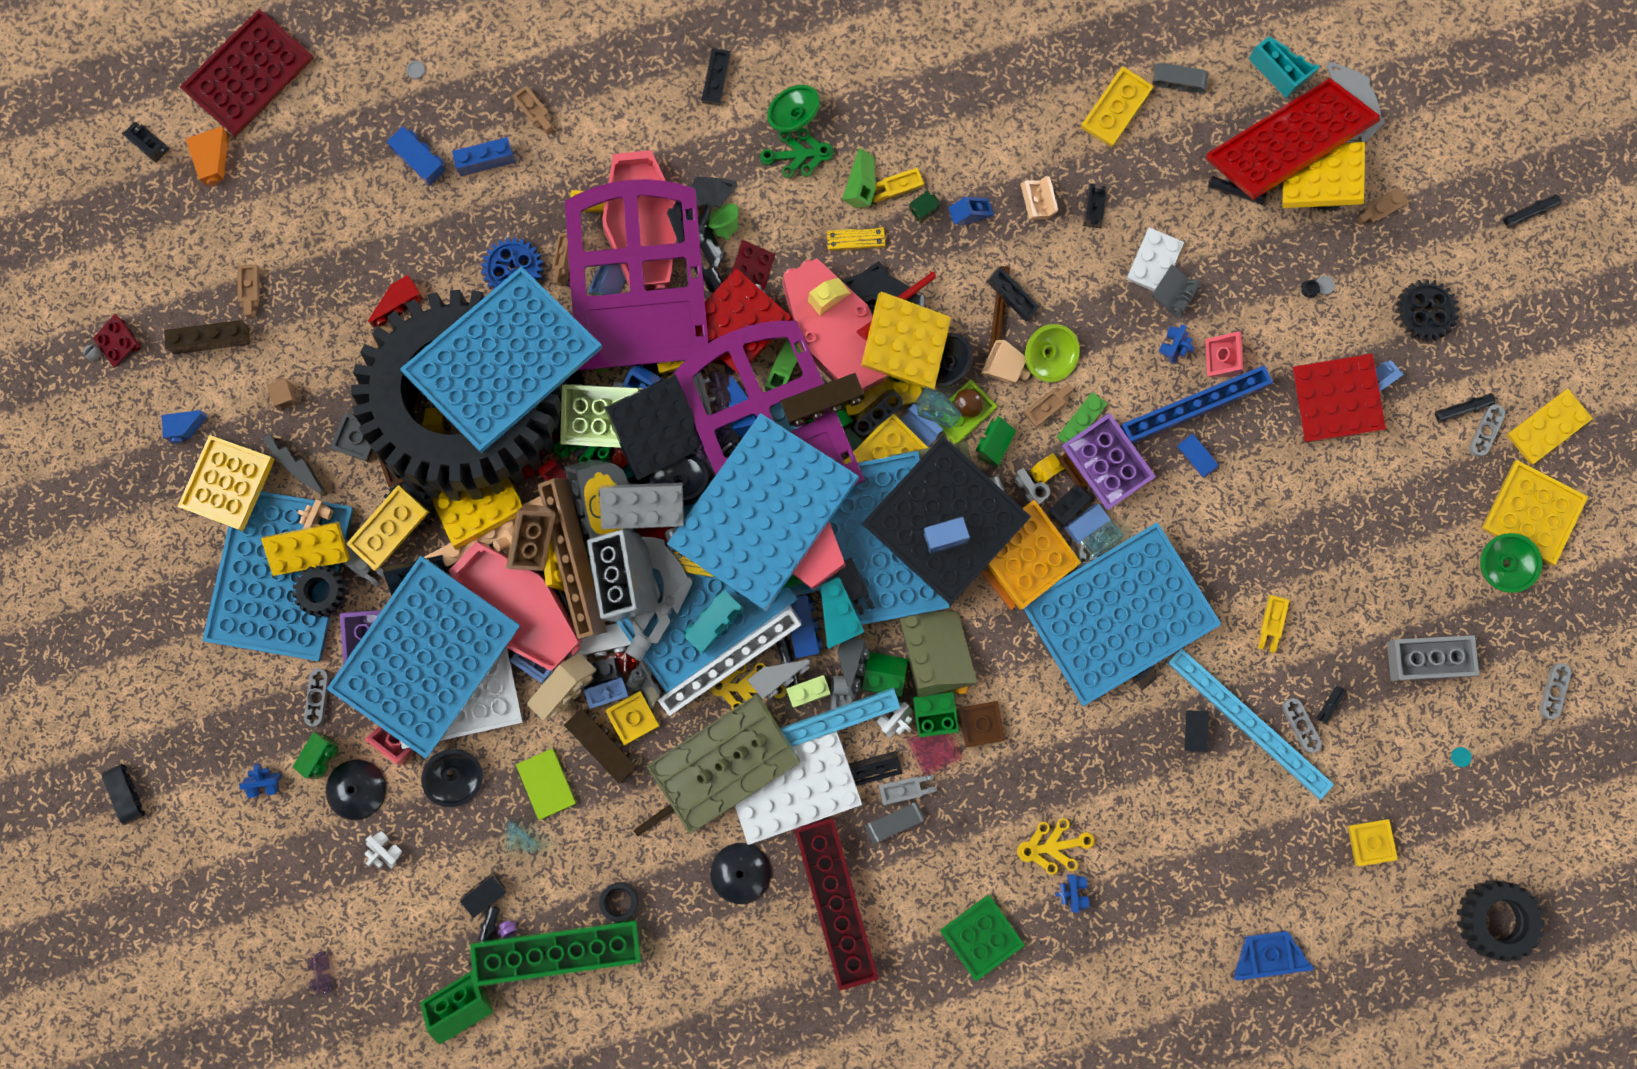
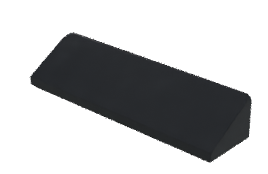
M896 751L848 763L854 780L860 779L855 781L856 786L902 774ZM875 774H880V775H876V776H873V777L865 778V777L872 776V775H875Z

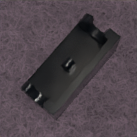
M137 122L132 123L126 131L121 133L155 163L170 149L142 124L139 125Z
M1090 183L1086 194L1082 226L1102 228L1106 197L1105 186L1097 189L1095 184Z
M1074 485L1047 514L1063 527L1092 497L1080 486Z
M1186 710L1184 751L1207 753L1208 711Z
M492 872L460 898V902L469 914L475 918L507 892L505 890L506 887L495 872Z

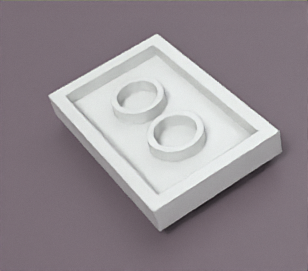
M1148 228L1126 280L1154 291L1171 264L1175 265L1184 242Z

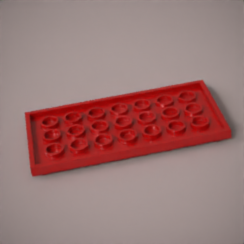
M1329 78L1206 154V160L1254 200L1378 123L1380 115Z

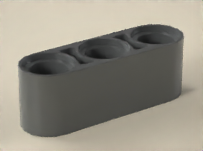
M1158 63L1154 68L1152 85L1155 87L1160 85L1161 88L1172 90L1177 88L1180 89L1179 91L1204 94L1207 90L1209 72L1197 68Z
M914 802L909 806L864 825L871 843L875 844L925 821V818L918 803Z

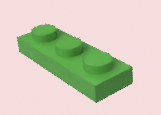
M1092 392L1056 438L1065 444L1090 427L1107 403Z

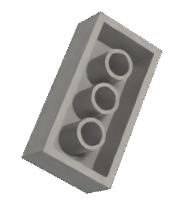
M683 483L601 486L600 508L602 529L683 526Z
M1475 635L1397 639L1387 642L1391 681L1479 676Z

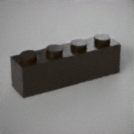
M242 320L164 330L165 349L172 354L250 345L249 326Z
M855 372L780 401L790 427L793 425L794 427L804 425L805 421L809 419L818 420L824 417L825 413H837L847 405L856 406L865 398Z
M581 708L564 726L617 783L621 784L638 767L635 764L637 759L630 752L626 754L621 749L624 747L617 738L613 740L608 735L610 731L604 724L598 725L594 720L596 716L589 709L585 711Z

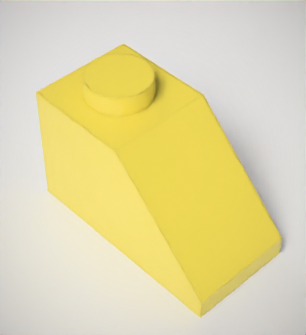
M839 278L823 282L809 292L808 302L820 316L850 295L851 292Z

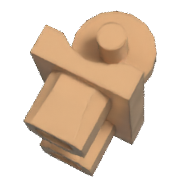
M317 499L313 507L307 505L305 511L298 510L297 514L302 516L299 523L304 525L303 529L320 526L318 523L321 517L330 520L334 513L325 503Z

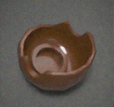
M963 389L954 397L955 411L963 418L976 417L983 410L982 396L974 389Z

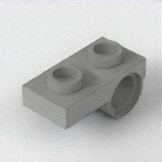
M1024 468L1016 472L1015 482L1020 489L1023 488L1027 493L1025 497L1028 503L1035 499L1039 506L1043 504L1050 494L1048 485L1045 483L1034 485ZM1042 489L1045 496L1042 498L1036 496L1035 490Z
M831 676L830 710L852 703L844 676Z

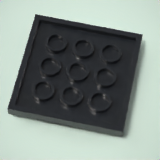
M672 374L604 407L635 480H640L704 448L693 421L694 416L676 374Z

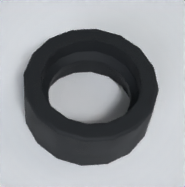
M616 882L607 886L599 898L601 913L613 922L628 920L636 913L639 906L637 891L625 882ZM615 890H623L630 896L631 906L623 914H615L608 908L607 899Z

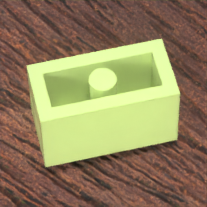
M824 675L786 688L793 709L831 695Z

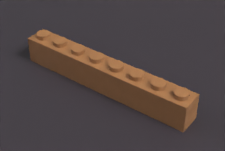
M567 478L551 479L537 484L543 506L556 513L551 539L577 639L606 633L605 622L600 619L595 583Z

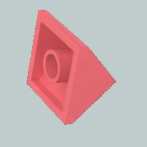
M1240 331L1205 339L1207 377L1238 376L1243 371Z
M380 726L365 739L398 765H403L414 752L411 748L402 749L401 741Z

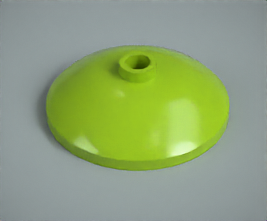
M1048 324L1036 330L1030 337L1025 349V361L1031 374L1045 382H1057L1066 378L1074 370L1079 359L1080 348L1077 337L1069 328L1060 324Z

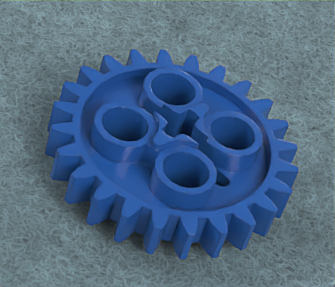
M506 237V243L498 240L499 246L492 244L493 250H486L489 256L482 257L486 263H481L482 268L485 269L481 271V274L486 276L483 280L485 283H488L489 289L493 288L494 290L521 266L535 280H542V277L539 275V273H544L543 268L540 267L544 263L542 260H539L542 257L540 253H537L536 247L532 248L531 242L525 245L523 238L520 242H518L516 237L513 238L512 242H510L508 237ZM505 254H511L509 259H503ZM523 260H529L527 265H521ZM504 271L502 276L496 277L497 272Z

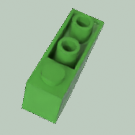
M862 148L858 150L842 198L844 202L854 208L870 206L876 189L874 156Z
M786 339L765 384V392L786 384L792 379L798 360L788 339ZM794 344L797 353H801L798 344Z

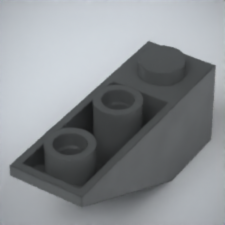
M850 638L840 643L837 654L850 697L854 700L856 692L860 691V678L865 674V661L869 659L870 649L867 648L865 639Z

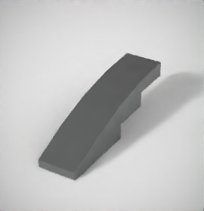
M269 434L263 438L272 453L288 471L319 494L327 495L306 460L302 458L298 461L293 451L286 446L281 448L276 438Z

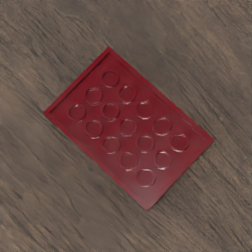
M258 9L180 86V89L236 138L314 57L262 10Z

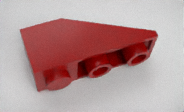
M409 275L390 285L368 319L373 328L380 327L381 325L384 326L387 323L388 316L394 311L401 316L404 310L408 308L407 303L416 300L420 304L421 300L424 299Z

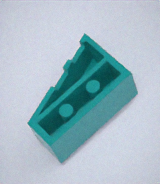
M1268 36L1254 48L1248 59L1287 98L1308 82L1320 66L1310 64L1304 60V56L1295 55L1289 51L1290 48Z
M837 577L822 584L821 594L827 647L829 649L863 633L864 630L840 578Z
M725 590L719 593L713 599V603L699 614V619L696 623H691L685 630L686 634L684 637L702 654L744 611L743 607Z

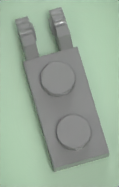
M346 545L350 560L343 562V564L361 578H365L377 587L378 581L367 574L371 567ZM379 568L377 573L384 577L383 570Z
M934 775L920 778L917 776L878 785L883 805L936 792L937 787H928L921 790L919 782L932 781Z

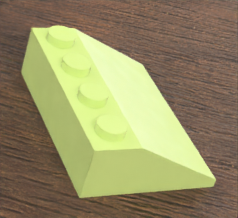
M562 385L560 444L621 448L604 407L643 388Z

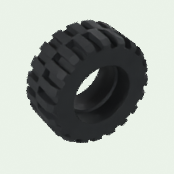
M1488 880L1485 883L1475 884V889H1468L1465 892L1468 897L1461 898L1459 902L1463 906L1462 909H1457V915L1461 916V921H1457V926L1463 929V932H1460L1462 939L1468 940L1466 944L1471 949L1476 950V953L1490 959L1510 962L1511 960H1521L1523 958L1522 955L1528 957L1532 954L1531 948H1538L1540 945L1538 939L1544 936V932L1541 931L1542 926H1545V920L1541 919V915L1544 912L1541 907H1537L1539 901L1536 897L1530 896L1531 892L1529 890L1521 888L1520 885L1515 883ZM1498 901L1507 902L1515 914L1514 930L1503 940L1494 939L1486 926L1487 912Z

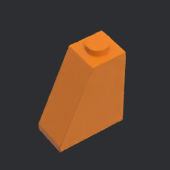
M222 126L186 138L198 178L205 186H214L218 184V181L224 180L229 135Z

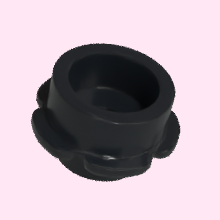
M1315 280L1304 281L1301 285V293L1305 297L1314 298L1320 292L1319 283Z

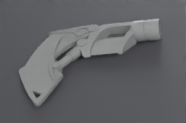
M1329 62L1327 68L1330 78L1380 115L1378 123L1346 143H1355L1358 139L1361 142H1366L1385 124V118L1381 117L1379 103L1369 84L1370 78L1350 68Z
M652 537L642 538L649 551L652 569L660 571L662 575L664 594L661 603H659L658 600L661 599L662 595L656 579H654L657 595L656 609L653 612L628 618L636 635L627 648L626 653L639 661L643 659L652 643H658L671 622L669 615L672 609L678 614L693 583L691 577H687L678 559L665 546V541ZM656 612L659 622L651 635L646 637L643 632Z

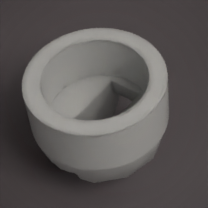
M87 345L83 350V355L90 361H96L99 359L101 351L95 345Z

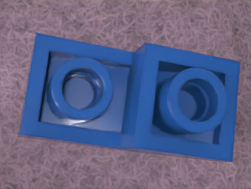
M1193 434L1177 445L1181 453L1190 461L1192 467L1202 478H1205L1219 467L1210 453Z

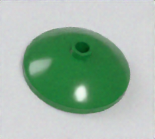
M795 85L783 90L773 99L768 108L767 120L770 126L778 132L786 133L800 130L808 125L816 116L820 107V97L817 91L809 85Z
M1516 533L1502 534L1494 537L1485 545L1480 556V569L1485 580L1493 588L1508 593L1520 592L1531 587L1539 578L1542 570V556L1538 547L1529 538ZM1505 560L1509 561L1508 567L1504 566Z

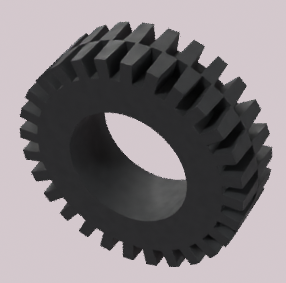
M450 290V304L446 305L437 292L429 294L428 299L431 309L423 311L417 301L413 300L406 304L411 318L406 321L394 311L388 316L393 331L389 334L377 326L372 335L378 347L374 348L364 344L360 353L366 365L355 364L353 371L360 384L351 385V395L357 403L356 406H353V412L361 425L359 429L382 463L398 480L402 478L410 488L416 491L421 486L428 496L438 498L440 492L443 491L450 500L461 501V492L466 491L473 500L483 499L482 488L487 486L497 495L505 491L502 480L511 477L515 484L518 485L525 480L522 472L523 467L528 465L533 471H536L542 465L538 454L540 451L551 454L555 447L551 434L561 435L560 415L562 385H565L564 382L482 453L463 434H439L422 427L416 422L414 405L419 389L401 372L400 368L485 297L481 291L473 290L470 302H467L460 290Z

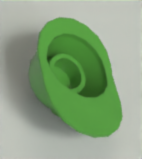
M731 203L724 204L711 213L708 226L712 228L717 236L725 237L726 240H729L731 234L738 230V206Z

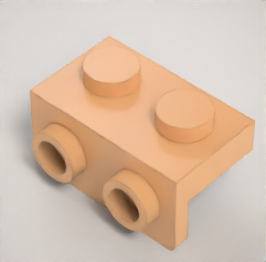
M1045 176L1041 180L1024 181L1021 183L1029 220L1047 219L1058 212L1050 176Z

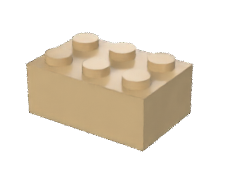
M581 653L575 655L555 669L527 702V705L543 721L549 717L554 718L560 711L564 712L571 705L569 702L571 699H575L581 694V687L583 685L585 687L593 680L592 675L596 669Z

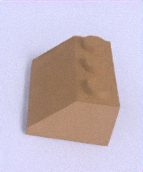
M525 505L518 509L506 565L507 569L544 571L556 515L555 512L546 506Z

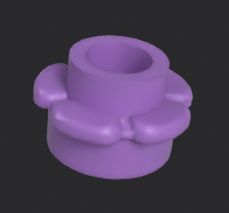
M510 921L502 923L499 926L498 935L501 934L502 938L513 936L518 931L516 923Z

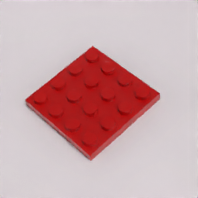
M737 268L705 301L708 343L746 326L764 322L793 320L786 311ZM702 325L695 327L696 337H703ZM774 339L744 345L743 349L749 363L751 364ZM727 352L719 357L739 375L730 353Z
M1373 353L1292 367L1305 443L1386 430Z

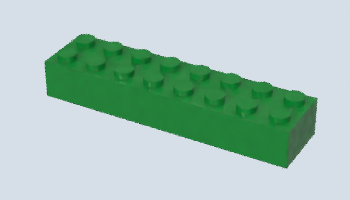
M637 919L477 941L470 944L474 987L641 963Z

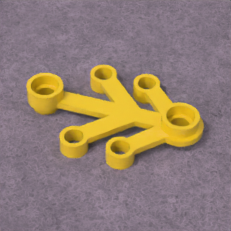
M757 663L754 670L738 684L730 683L738 674L745 673L747 667L744 664L743 671L735 670L718 682L723 684L721 690L715 688L716 684L709 689L713 695L723 696L733 710L735 704L742 703L736 701L729 691L738 692L745 701L750 699L752 696L749 693L757 692L748 679L757 673L756 669L758 666H766L763 663ZM784 685L780 686L783 689L782 693L776 694L773 697L780 699L786 695L787 690Z
M1065 818L1057 820V826L1045 844L1036 846L1042 835L1048 833L1050 829L1048 823H1038L1037 830L1029 842H1022L1018 846V857L1024 862L1034 861L1050 875H1054L1058 871L1057 865L1053 862H1047L1038 854L1048 853L1065 865L1067 870H1076L1078 866L1077 861L1066 857L1058 850L1078 846L1090 849L1093 847L1095 839L1092 834L1084 832L1078 838L1056 842L1062 832L1069 828V821ZM1064 820L1066 822L1065 828L1060 827V821ZM1041 824L1046 825V831H1040ZM1085 837L1090 838V843L1088 845L1084 844L1083 839ZM1025 848H1029L1031 850L1030 855L1026 856L1024 854ZM1069 861L1074 862V867L1072 869L1068 867ZM1051 864L1055 867L1053 872L1048 871V866Z

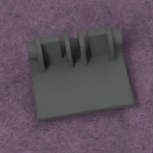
M1171 264L1151 296L1179 319L1200 288V282L1196 279L1191 281Z
M641 661L638 668L631 672L626 689L629 692L641 690L652 711L660 697V689L656 683H653L650 669L647 666L645 667L643 661Z

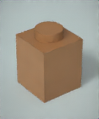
M277 378L267 385L272 403L278 410L298 404L292 385L287 379Z

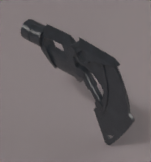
M696 177L693 184L689 187L696 190L697 208L705 206L698 224L700 248L710 266L705 269L702 264L704 283H706L709 292L713 293L723 283L717 267L725 252H722L712 228H709L706 224L712 207L720 208L736 188L737 182L715 177ZM676 201L672 209H668L667 215L678 243L685 241L682 203ZM692 210L686 211L687 220H693ZM697 267L693 268L695 273L698 274Z
M882 269L841 280L845 285L853 281L848 287L865 303L874 300L876 303L880 292L898 297L910 288L894 277L886 275ZM915 293L906 301L924 307L925 297L921 293L920 295ZM889 376V380H891V381H893V382H897V383H904V382H905V381H902V380H899V379H896V378H894V377Z

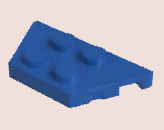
M1285 930L1245 936L1233 978L1235 981L1311 971L1314 969L1303 955L1299 946L1295 944L1292 936Z

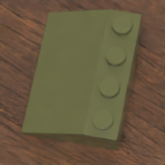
M958 611L925 612L900 617V627L918 697L977 684Z

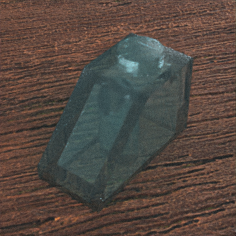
M928 387L923 390L916 400L918 416L952 428L962 416L961 412L943 393Z
M1110 520L1081 540V544L1092 557L1106 553L1119 544L1124 534Z

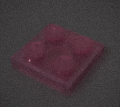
M917 734L907 739L924 776L960 759L949 734L920 738Z

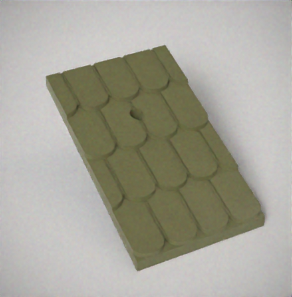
M757 693L646 767L688 833L691 834L802 761Z

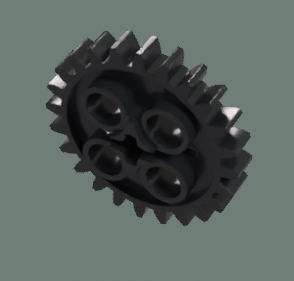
M1428 279L1423 284L1421 280H1418L1415 284L1411 283L1408 288L1403 289V293L1398 296L1400 300L1395 305L1399 308L1394 312L1400 314V316L1396 320H1402L1399 327H1406L1404 333L1411 331V338L1418 335V341L1424 337L1426 342L1431 339L1436 341L1439 339V336L1441 338L1445 337L1446 333H1450L1452 328L1457 325L1455 320L1460 316L1455 313L1460 311V308L1454 305L1459 301L1452 300L1455 294L1449 295L1450 288L1444 290V283L1436 286V280L1431 282V284ZM1414 298H1417L1420 301V304H1417L1414 301ZM1433 298H1436L1439 301V304H1436ZM1415 316L1420 318L1421 323L1415 320ZM1434 316L1440 319V323L1435 321Z

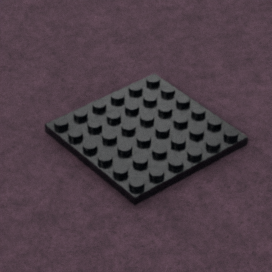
M942 436L862 522V525L946 603L951 605L1031 516L951 442ZM963 517L970 537L969 542L929 553L924 536V528Z

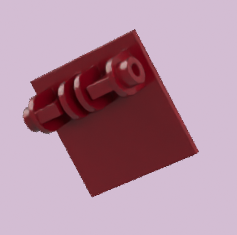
M742 239L731 274L737 268L750 281L761 285V288L765 289L776 254Z
M116 313L93 338L113 368L131 350L137 352L141 349V344L136 338H133L134 334L131 332V329L126 326L124 319H120Z

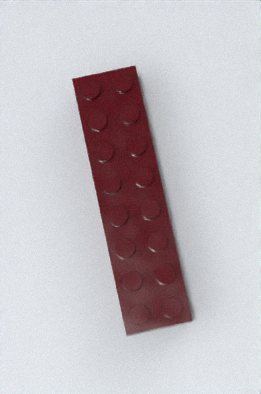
M834 818L795 828L794 831L839 991L879 980Z

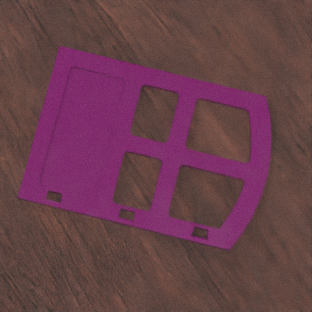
M639 179L600 185L565 201L573 317L602 345V349L577 371L680 362L687 360L696 351L707 345L708 331L696 190L668 181ZM640 196L656 197L682 203L685 241L674 244L642 246L638 198ZM622 198L624 200L627 246L620 249L585 252L583 250L581 212L604 202ZM692 210L693 220L686 219V211ZM680 258L687 260L689 283L687 287L645 290L644 262ZM616 264L629 265L630 291L628 293L587 296L585 269L587 267ZM697 267L698 278H691V268ZM702 325L703 337H696L695 327Z
M797 321L764 322L729 332L700 348L674 372L694 416V424L715 475H717L728 459L724 457L716 438L715 431L753 414L758 417L760 413L774 422L770 413V407L781 403L780 400L824 384ZM787 338L801 367L803 376L767 392H762L743 347L746 344L758 341ZM801 342L804 352L798 354L794 344ZM728 352L731 354L748 394V399L715 414L707 415L693 378L715 359ZM825 413L824 417L790 431L798 438L858 475L859 480L855 485L865 482L836 413ZM846 451L851 459V462L847 464L844 463L841 456Z

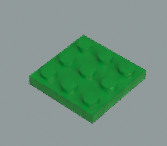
M989 894L939 929L975 982L1025 946Z

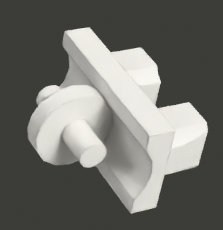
M899 702L901 708L892 711L895 714L891 719L883 714L877 720L882 731L889 738L895 732L901 735L904 730L909 733L912 730L908 725L912 721L909 715L913 710L905 702L903 704Z
M382 831L366 839V845L375 853L373 854L370 850L366 851L365 855L369 858L366 865L370 867L375 864L380 868L383 865L379 860L380 858L392 869L396 865V860L400 857L402 851L395 844L386 851L382 846L389 839Z

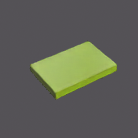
M970 379L930 418L943 428L942 433L953 444L960 443L998 406ZM974 389L979 392L983 399V410L978 416L963 418L955 411L953 400L959 391Z
M554 748L516 764L538 820L577 804Z

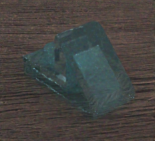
M508 820L505 823L507 852H510L519 841L521 842L520 846L528 853L530 851L534 853L539 850L541 845L513 820Z

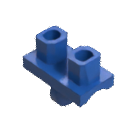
M1182 324L1180 328L1170 326L1167 338L1174 341L1172 345L1163 342L1159 349L1160 354L1167 357L1169 362L1175 364L1179 355L1185 357L1187 352L1192 353L1195 349L1191 345L1193 339L1188 337L1187 326Z
M260 763L255 764L254 769L248 771V777L244 778L243 783H239L240 790L245 789L247 798L259 796V787L265 786L266 795L276 794L279 791L281 772L269 774V768L263 769Z
M1067 874L1068 891L1066 890V883L1060 884L1061 892H1055V897H1061L1062 905L1068 904L1067 896H1069L1070 912L1078 913L1079 910L1089 908L1088 896L1078 897L1077 889L1087 888V878L1076 876L1075 874Z

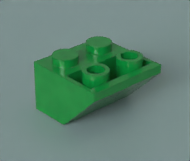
M997 416L995 421L991 420L984 433L987 437L981 438L975 450L978 452L976 458L997 468L1016 430L999 416Z
M953 692L912 698L919 738L959 732Z
M313 732L292 767L306 779H319V777H323L328 770V762L330 759L333 760L339 751L337 749L339 743L320 732Z

